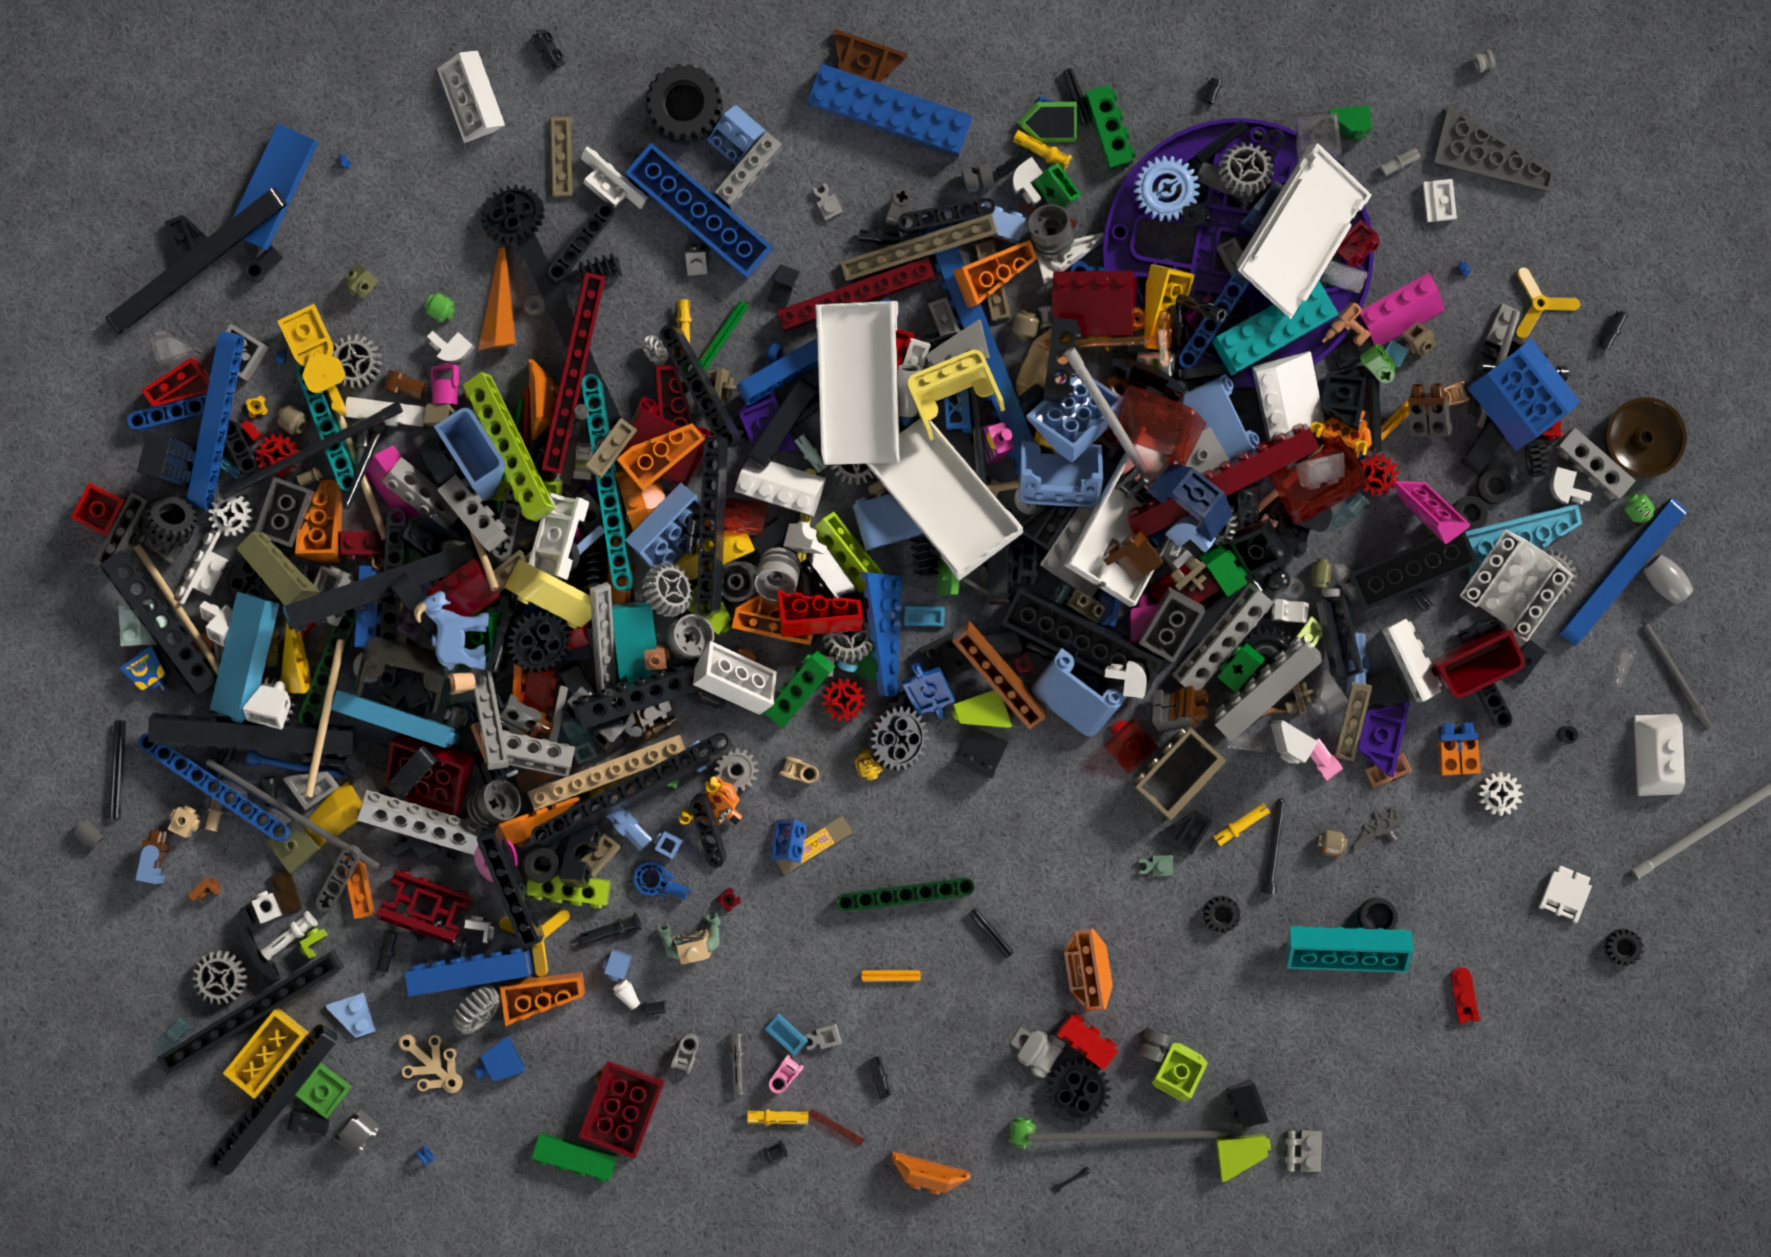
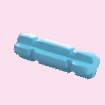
M222 455L220 468L230 472L229 474L237 479L242 472L238 466H234V463Z

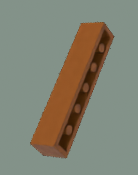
M970 621L954 632L953 643L1029 730L1045 719L1046 708L1033 696L1027 686Z

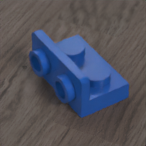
M796 819L776 820L770 859L774 861L791 860L800 863L807 825Z

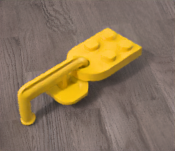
M312 304L278 320V324L295 360L305 367L303 379L307 388L313 393L328 390L333 401L331 408L340 416H346L347 409L336 387L337 384L344 380L345 371L340 360L332 356L333 343L316 306Z

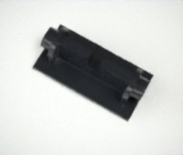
M537 29V33L531 36V42L538 53L546 52L541 56V59L547 69L554 71L558 68L557 65L565 64L564 56L554 45L551 33L546 30Z

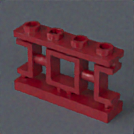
M395 870L390 883L391 886L399 889L393 904L386 901L382 902V906L379 907L377 912V919L454 946L457 934L459 933V927L451 923L457 909L467 912L468 906L471 903L469 894L462 890H451L449 886L438 883V885L433 884L425 877H413L411 873L400 870V872ZM405 883L416 887L413 897L403 894L406 887ZM419 896L437 901L431 917L413 911ZM443 897L455 900L451 911L441 908ZM399 902L409 905L406 912L407 916L396 913ZM437 915L447 918L445 929L434 926Z

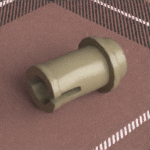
M315 466L312 470L297 475V480L301 487L315 481L320 482L324 478L322 469Z

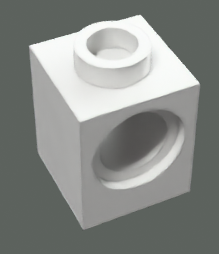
M265 891L256 895L257 899L252 901L260 924L282 915L274 893L268 894ZM264 901H268L271 904L269 912L265 911L262 907Z

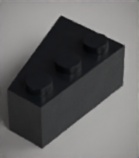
M433 426L413 439L416 444L414 449L421 458H424V465L433 474V479L439 487L444 485L455 474L461 480L463 478L467 479Z
M1044 505L1020 524L1023 527L1021 535L1037 546H1040L1046 552H1049L1078 507Z

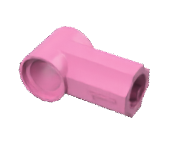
M1318 738L1316 740L1318 743L1310 757L1317 765V770L1323 774L1322 777L1328 781L1343 770V768Z

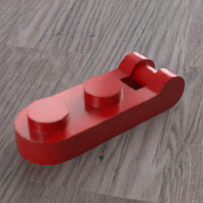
M1464 967L1455 968L1451 973V983L1458 1024H1465L1467 1021L1479 1022L1471 972ZM1470 1007L1471 1013L1464 1014L1463 1008Z

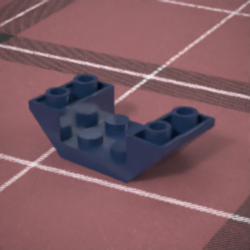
M1169 465L1147 491L1162 504L1170 497L1197 518L1201 523L1195 530L1209 542H1212L1233 516L1225 493L1193 467Z

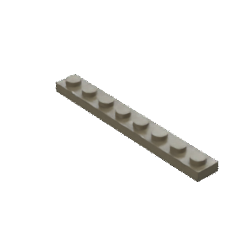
M988 214L841 261L845 280L851 281L998 234L993 214Z

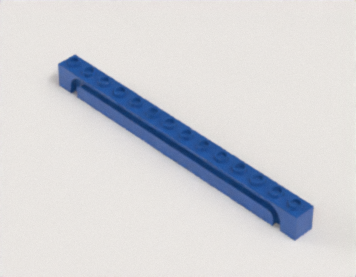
M943 212L941 214V218L943 220H947L945 213ZM928 215L921 218V221L924 224H929L932 222V218ZM950 226L921 231V234L923 236ZM958 247L934 254L936 261L933 264L936 272H941L943 280L940 282L944 292L948 291L950 295L948 302L951 309L956 310L958 317L955 319L959 329L968 327L979 319L981 320L990 359L986 360L1003 398L1005 410L1001 412L994 394L986 397L988 403L992 402L994 410L991 412L995 422H1004L1006 428L1012 432L1011 441L1014 448L1008 456L1010 459L1014 458L1016 466H1013L1018 478L1020 475L1021 441L1034 442L980 303L970 308L966 306L953 270L961 268L965 264Z

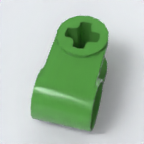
M1376 344L1360 355L1364 366L1381 383H1390L1394 380L1396 364L1381 345Z

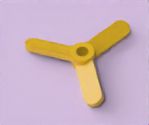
M1527 268L1518 270L1517 276L1532 301L1530 309L1516 331L1519 338L1524 339L1528 337L1544 310H1577L1580 307V301L1577 298L1546 297L1542 295ZM1538 300H1541L1543 302L1542 307L1538 306Z
M561 909L541 925L545 936L541 943L532 946L535 972L540 977L548 973L544 940L569 920L570 913L566 909ZM502 918L499 921L500 928L515 934L509 918Z

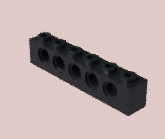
M500 826L481 832L476 838L521 949L541 943L545 936Z

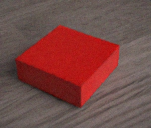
M246 420L241 424L254 441L258 442L263 438L252 422Z

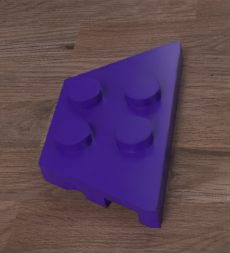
M774 392L753 404H744L738 411L753 448L780 409ZM791 434L788 435L778 451L797 452Z
M1408 702L1396 706H1386L1381 709L1367 710L1357 748L1362 755L1391 778H1393L1410 706Z

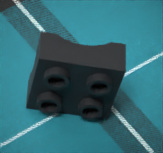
M955 631L919 648L928 669L932 670L940 667L946 680L972 667L970 661L952 641Z

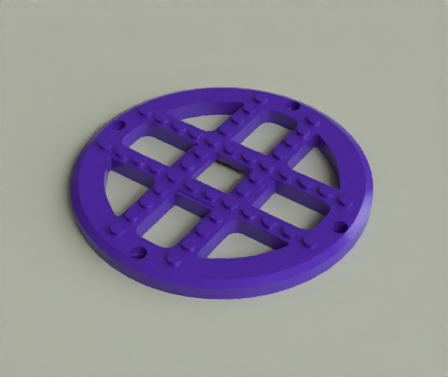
M1246 118L1208 121L1175 133L1150 150L1134 166L1117 192L1104 230L1102 248L1103 268L1106 271H1133L1136 278L1147 280L1151 264L1195 274L1189 297L1203 302L1204 298L1208 295L1219 296L1232 277L1229 272L1215 270L1218 252L1216 248L1219 246L1221 232L1250 237L1238 226L1251 210L1226 206L1228 194L1208 187L1206 200L1202 204L1210 208L1212 220L1209 221L1210 226L1207 227L1189 226L1197 228L1191 265L1140 256L1134 249L1138 223L1142 220L1159 221L1158 214L1152 219V211L1145 215L1147 207L1139 208L1142 201H1135L1136 197L1140 194L1133 192L1139 188V186L1134 185V182L1141 180L1136 176L1138 173L1144 174L1141 167L1149 168L1147 165L1148 161L1155 164V157L1161 162L1163 156H1166L1167 161H1170L1172 156H1174L1175 162L1182 159L1181 165L1183 166L1195 160L1196 153L1242 120L1247 125V130L1215 153L1212 165L1220 168L1219 163L1222 161V155L1226 154L1228 148L1233 150V145L1235 144L1240 148L1241 143L1244 142L1246 147H1248L1249 143L1252 142V147L1256 149V146L1260 145L1263 139L1260 141L1253 138L1254 131L1262 132L1265 137L1266 133L1271 129H1279L1283 132L1285 139L1272 163L1273 169L1271 171H1273V175L1270 177L1269 189L1276 180L1284 186L1307 147L1316 143L1297 131L1282 125ZM1278 133L1270 135L1272 142L1270 145L1265 144V147L1275 151L1272 145L1274 142H1279ZM1266 150L1265 156H1270V153ZM1170 174L1158 176L1152 184V192ZM1160 198L1158 199L1159 201L1164 203L1173 202L1171 200H1164ZM1365 205L1350 220L1349 223L1352 226L1349 231L1360 220L1371 228ZM1179 213L1178 220L1172 215L1170 222L1167 221L1166 216L1161 221L1184 226V219L1181 213ZM1118 227L1125 230V236L1122 238H1118L1114 234V230ZM1371 252L1360 266L1355 267L1362 273L1360 279L1352 277V269L1340 257L1341 263L1336 287L1324 288L1338 314L1349 302L1358 304L1362 309L1372 278L1374 252ZM1251 282L1238 299L1249 301L1246 320L1274 304ZM1137 283L1135 307L1145 309V299ZM1236 285L1229 286L1227 289L1228 295L1231 297L1237 296L1239 288ZM1336 316L1288 346L1273 352L1235 375L1227 377L1232 381L1233 389L1255 388L1252 366L1309 351L1311 352L1313 365H1315L1339 344L1349 330L1344 328L1340 333H1336L1332 338L1327 339L1325 343L1321 341L1325 337L1326 332L1331 328L1330 325L1336 320ZM1186 322L1185 333L1188 343L1195 331ZM1170 332L1161 350L1149 349V351L1175 354L1174 373L1178 375L1177 371L1186 369L1179 362V356L1186 345L1181 343V346H1175L1174 335ZM1197 336L1194 339L1196 347H1203V337ZM1205 350L1197 363L1191 368L1224 363L1218 354L1209 353ZM1190 353L1184 354L1183 362L1187 365L1194 362L1193 355ZM1215 378L1195 380L1194 382L1205 384Z

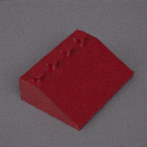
M1053 272V317L1078 320V327H1081L1080 337L1133 336L1137 284L1134 272Z
M399 733L390 743L385 786L408 760L424 746L438 761L404 800L458 817L472 774L474 756Z
M607 1061L579 1138L635 1159L643 1144L666 1080L643 1071Z

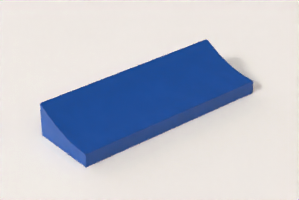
M277 124L233 218L274 187L287 202V206L243 239L244 241L268 250L319 142L281 124Z

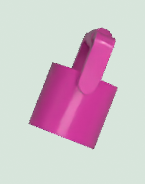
M448 362L432 366L431 404L458 405V365ZM452 369L451 380L438 379V370L448 371Z

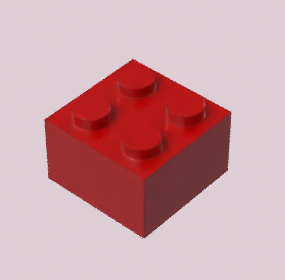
M88 482L70 518L107 536L126 500L96 484Z

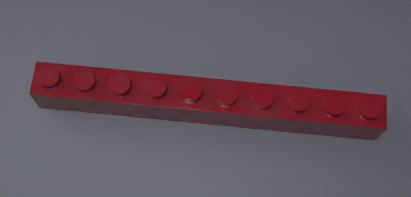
M588 272L583 274L540 465L541 471L562 474L575 416L574 409L579 398L605 282L604 276Z
M1300 423L1293 426L1292 430L1285 434L1279 433L1273 437V440L1267 443H1259L1255 446V449L1249 452L1244 451L1238 454L1237 458L1220 463L1219 468L1213 471L1206 470L1201 474L1228 496L1320 448L1310 427L1306 423ZM1168 497L1164 504L1156 498H1151L1145 505L1130 509L1124 516L1133 534L1141 531L1147 537L1191 514Z

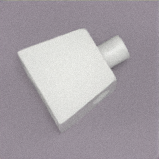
M277 681L273 688L264 685L260 686L243 707L247 721L282 730L291 705L288 693L286 692L287 685Z

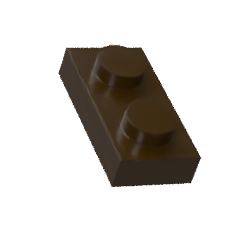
M285 871L270 876L282 915L303 908L292 873Z

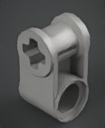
M689 1033L683 1036L670 1068L676 1067L690 1074L699 1046V1039L696 1035ZM686 1039L693 1040L695 1047L687 1048L684 1041Z

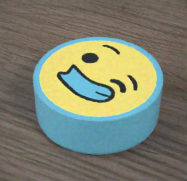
M840 657L837 665L844 671L855 672L859 663L857 660L852 663L850 659H847L844 663L843 658Z

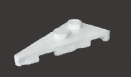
M1103 233L1075 239L1071 250L1064 256L1055 259L1045 258L1035 251L1044 284L1053 279V272L1066 270L1103 243Z

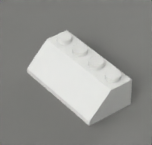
M478 51L458 53L437 68L464 143L493 133L505 125Z
M747 460L740 472L735 492L814 517L826 478L775 462H770L767 468L763 470Z
M1403 619L1382 629L1416 702L1426 701L1440 693L1441 682L1438 676H1434L1431 671L1433 666L1428 657L1425 658L1422 652L1424 650L1423 644L1419 639L1416 640L1415 628L1412 622Z
M710 641L695 667L693 685L760 715L774 704L777 672Z
M1273 720L1271 722L1277 752L1281 753L1280 758L1292 764L1305 763L1318 741L1283 720Z

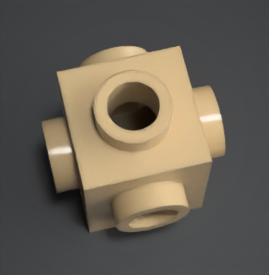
M190 806L178 807L170 815L169 820L171 823L168 830L185 838L191 837L192 832H196L200 825V820H198L200 815L195 813L196 809Z

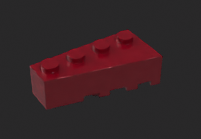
M656 366L655 383L658 415L679 427L689 424L695 426L676 366Z

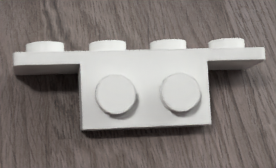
M586 147L581 159L594 171L585 178L583 183L602 200L612 204L614 208L626 197L639 209H642L647 200V196H645L643 191L637 189L625 176L618 173L611 164L605 162L596 151Z
M347 397L345 405L347 415L345 417L365 419L393 403ZM400 404L403 413L382 421L386 422L385 425L397 427L398 424L423 427V412L426 410V407Z
M211 529L210 533L208 532L204 536V544L201 550L196 552L192 567L186 571L183 585L179 586L176 590L175 596L178 603L184 605L192 588L211 595L222 574V570L226 566L225 563L228 562V559L212 552L220 536V533Z

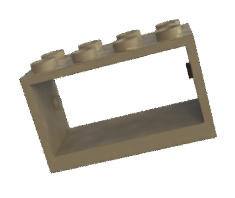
M1192 728L1180 729L1174 736L1176 740L1172 744L1167 743L1161 750L1163 754L1159 758L1154 757L1147 765L1149 769L1145 773L1140 772L1133 780L1135 782L1133 787L1169 820H1172L1226 762ZM1190 735L1213 759L1165 809L1157 802L1158 799L1146 792L1142 786Z

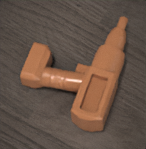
M1349 302L1337 315L1336 320L1330 325L1331 328L1326 332L1325 337L1321 341L1325 343L1327 339L1332 338L1336 333H1340L1344 328L1347 330L1352 328L1358 333L1354 337L1353 342L1357 346L1362 345L1371 333L1354 320L1362 312L1361 307L1358 304Z

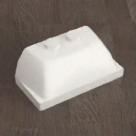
M1676 714L1635 715L1637 796L1680 794L1685 786L1683 729L1680 718Z

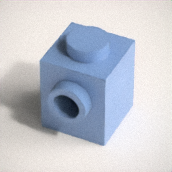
M664 831L663 834L659 833L654 842L657 845L655 850L673 859L684 840Z
M613 949L610 957L606 956L603 968L606 970L604 974L609 975L608 979L617 982L620 979L624 980L633 955Z

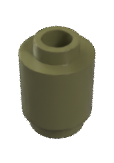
M1316 559V562H1312L1310 577L1312 587L1328 588L1332 571V564H1328L1329 560Z

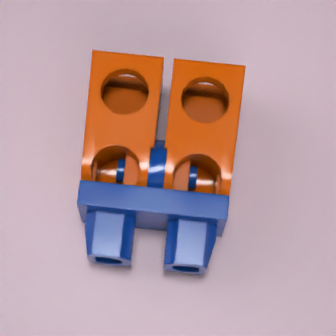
M1472 722L1460 723L1461 734H1454V723L1441 725V735H1438L1439 776L1481 773L1477 740L1478 733H1474Z

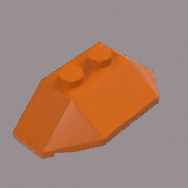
M530 359L531 440L538 441L549 429L559 384H555V380L533 359Z
M617 465L615 466L617 481L634 531L666 497L660 477L641 492L622 466Z
M760 594L738 606L735 610L732 628L789 642L811 645L813 634L781 637L777 602L767 600Z
M1094 929L1076 930L1073 932L1064 950L1070 992L1084 1006L1086 1011L1104 1010L1107 1007L1113 986L1107 947Z
M892 1151V1160L905 1182L909 1183L911 1188L921 1189V1187L929 1189L928 1192L940 1195V1192L946 1193L970 1179L971 1173L969 1171Z

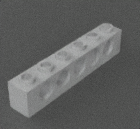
M1249 583L1172 676L1186 688L1193 685L1196 691L1202 690L1206 682L1218 671L1223 662L1230 657L1234 649L1243 642L1246 635L1257 625L1262 616L1270 610L1274 602Z
M369 790L365 792L357 818L358 821L472 855H474L478 846L476 838L482 832V828L473 821Z

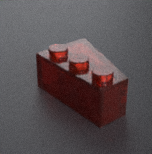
M548 665V671L541 667L540 673L535 668L532 673L528 672L523 700L524 705L545 713V720L551 722V716L548 715L549 710L553 708L554 697H552L553 690L555 691L558 669V666L552 667L551 665Z

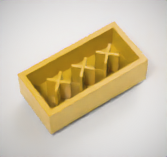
M277 1008L270 1014L223 1074L255 1099L262 1093L309 1032L284 1011Z

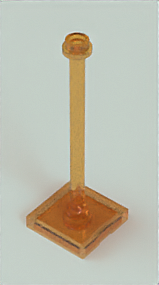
M1169 312L1161 313L1158 334L1156 336L1076 340V346L1083 348L1156 344L1160 349L1161 367L1169 366L1173 350ZM1051 338L1044 340L1045 351L1050 349ZM1071 340L1060 341V343L1063 345H1067L1071 342Z

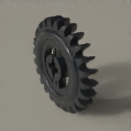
M1265 626L1264 632H1261L1260 628L1257 627V634L1250 631V638L1245 637L1243 639L1245 643L1238 645L1243 648L1246 644H1249L1254 650L1261 646L1269 645L1275 647L1279 652L1282 650L1285 652L1290 648V643L1288 642L1291 637L1288 635L1283 638V630L1276 634V627L1271 632H1269L1267 626ZM1270 648L1260 649L1258 653L1262 657L1266 654L1269 657V661L1265 662L1264 660L1260 667L1263 668L1266 664L1271 665L1279 652L1274 653ZM1239 664L1237 667L1241 669L1243 666ZM1256 670L1249 679L1252 677L1256 678L1261 673Z

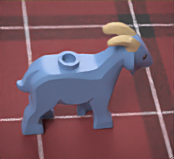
M438 591L421 601L416 606L414 615L417 622L420 623V617L424 611L437 624L436 635H432V647H435L439 663L447 666V670L453 669L455 664L458 663L465 664L471 668L485 670V645H479L472 650H468L464 645L466 631L486 632L489 614L482 613L476 617H464L452 611L442 609V605L451 603L445 599V594L442 591Z

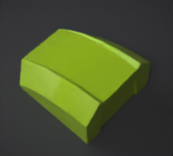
M1172 1043L1151 1083L1157 1089L1162 1090L1177 1100L1188 1102L1192 1098L1208 1062L1201 1054L1183 1044Z

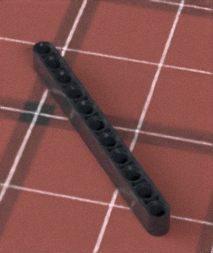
M275 187L270 189L108 314L105 320L117 335L123 333V329L131 327L287 206V202Z
M532 231L533 237L525 236L526 242L519 239L518 246L567 349L574 315L560 289V285H553L547 280L546 276L550 264L537 236ZM589 349L583 378L588 374H593L601 381L610 428L616 425L622 417ZM590 381L587 388L594 389L597 381ZM599 400L592 401L595 409L600 405Z
M716 733L536 826L531 831V839L540 847H548L728 754L732 750V741L726 734ZM726 740L724 747L719 748L717 746L719 741ZM703 749H708V754L700 757V752ZM690 758V763L687 766H682V761ZM671 767V774L664 775L665 769ZM649 777H654L653 783L646 785V780ZM631 786H636V791L633 794H628V789ZM618 795L617 802L610 803L611 797ZM599 804V811L592 813V808ZM582 814L581 820L574 822L575 816ZM564 823V828L561 831H556L557 825ZM546 832L545 839L539 841L538 836Z

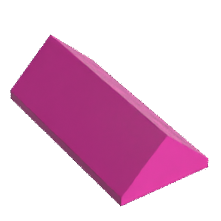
M393 445L371 458L365 474L391 510L397 508L404 512L406 523L408 517L421 514L382 482L383 478L402 457ZM394 512V514L397 516V518H398L399 521L401 522V520H402L401 514L398 513V512Z
M1394 481L1393 486L1401 502L1443 543H1449L1469 528L1470 523L1426 482Z

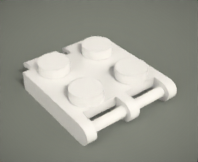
M1559 865L1557 872L1552 871L1539 908L1542 910L1544 908L1555 912L1557 916L1563 915L1573 919L1572 922L1577 923L1592 887L1588 885L1590 877L1576 872L1574 878H1571L1574 871ZM1546 903H1549V904H1551V905H1554V906H1556V907H1558V908L1556 909V908H1554V907H1551V906H1549V905H1546ZM1563 909L1568 912L1574 913V916L1564 912Z

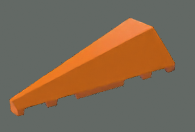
M505 247L499 248L478 351L517 346Z

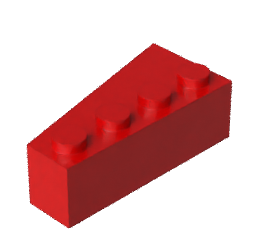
M777 590V609L781 637L862 630L863 613L860 600L838 597L829 599L824 598L822 595H815V597L804 596L803 593L797 592L787 594L785 591Z

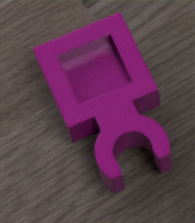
M1208 295L1204 298L1203 302L1211 303L1215 299ZM1187 310L1183 314L1186 322L1194 331L1197 330L1204 319L1201 314L1191 310Z

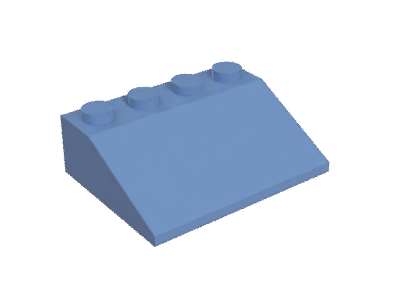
M1077 372L1076 377L1071 379V385H1074L1073 397H1069V403L1043 400L1026 417L1055 451L1071 462L1076 460L1110 427ZM1093 378L1118 419L1123 414L1125 399Z
M680 483L625 540L626 543L650 569L660 563H672L675 565L686 554L683 549L686 539L684 532L687 529L688 516L692 514L693 519L694 514L700 515V499L695 493ZM713 521L710 522V528L712 530L715 527Z

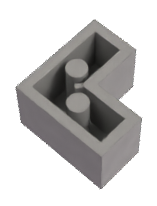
M230 324L226 332L241 335L244 338L238 376L249 381L269 347Z

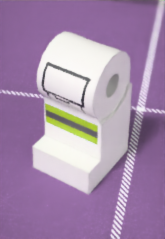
M1142 351L1137 354V361L1156 367L1170 376L1175 372V354L1155 351Z
M579 442L576 448V466L573 478L595 479L596 475L585 468V465L593 456L591 446L582 448Z

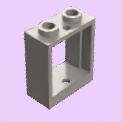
M321 565L313 585L320 593L332 590L336 579H339L336 588L355 581L351 579L352 575L341 571L337 567L330 565L327 568ZM334 615L327 617V623L338 627L342 617L336 619Z

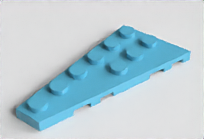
M1578 504L1465 531L1479 562L1468 567L1470 578L1472 579L1505 530L1526 539L1539 549L1544 548L1555 539L1582 524Z

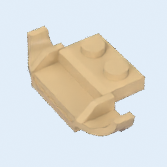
M1051 328L1039 336L1029 349L1016 380L1017 397L1035 383L1045 388ZM1061 357L1058 359V363L1060 364H1066L1068 362V359L1066 357ZM1061 376L1055 379L1057 383H1059Z

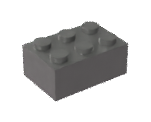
M273 477L254 532H263L272 541L296 548L297 533L304 524L305 515L309 513L316 492Z
M1168 587L1138 637L1139 644L1175 663L1205 613L1204 606Z

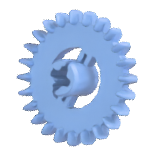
M1163 156L1161 162L1155 157V164L1148 161L1147 165L1149 168L1141 167L1144 174L1138 173L1136 175L1141 180L1134 182V185L1139 186V188L1133 192L1140 194L1135 199V201H1142L1139 208L1147 207L1145 215L1152 211V219L1158 214L1160 222L1164 216L1170 222L1172 215L1176 220L1179 219V213L1183 215L1182 208L1184 206H1189V203H1197L1193 197L1199 196V193L1194 189L1199 188L1200 185L1194 183L1198 177L1191 176L1194 169L1187 170L1188 163L1182 166V159L1175 162L1174 156H1172L1170 161H1167L1166 156ZM1170 174L1176 177L1173 180H1162L1157 187V191L1152 192V184L1158 176ZM1181 184V194L1175 201L1164 203L1158 200L1159 198L1164 200L1170 199L1176 191V186ZM1164 186L1166 188L1171 187L1169 193L1167 191L1161 193Z

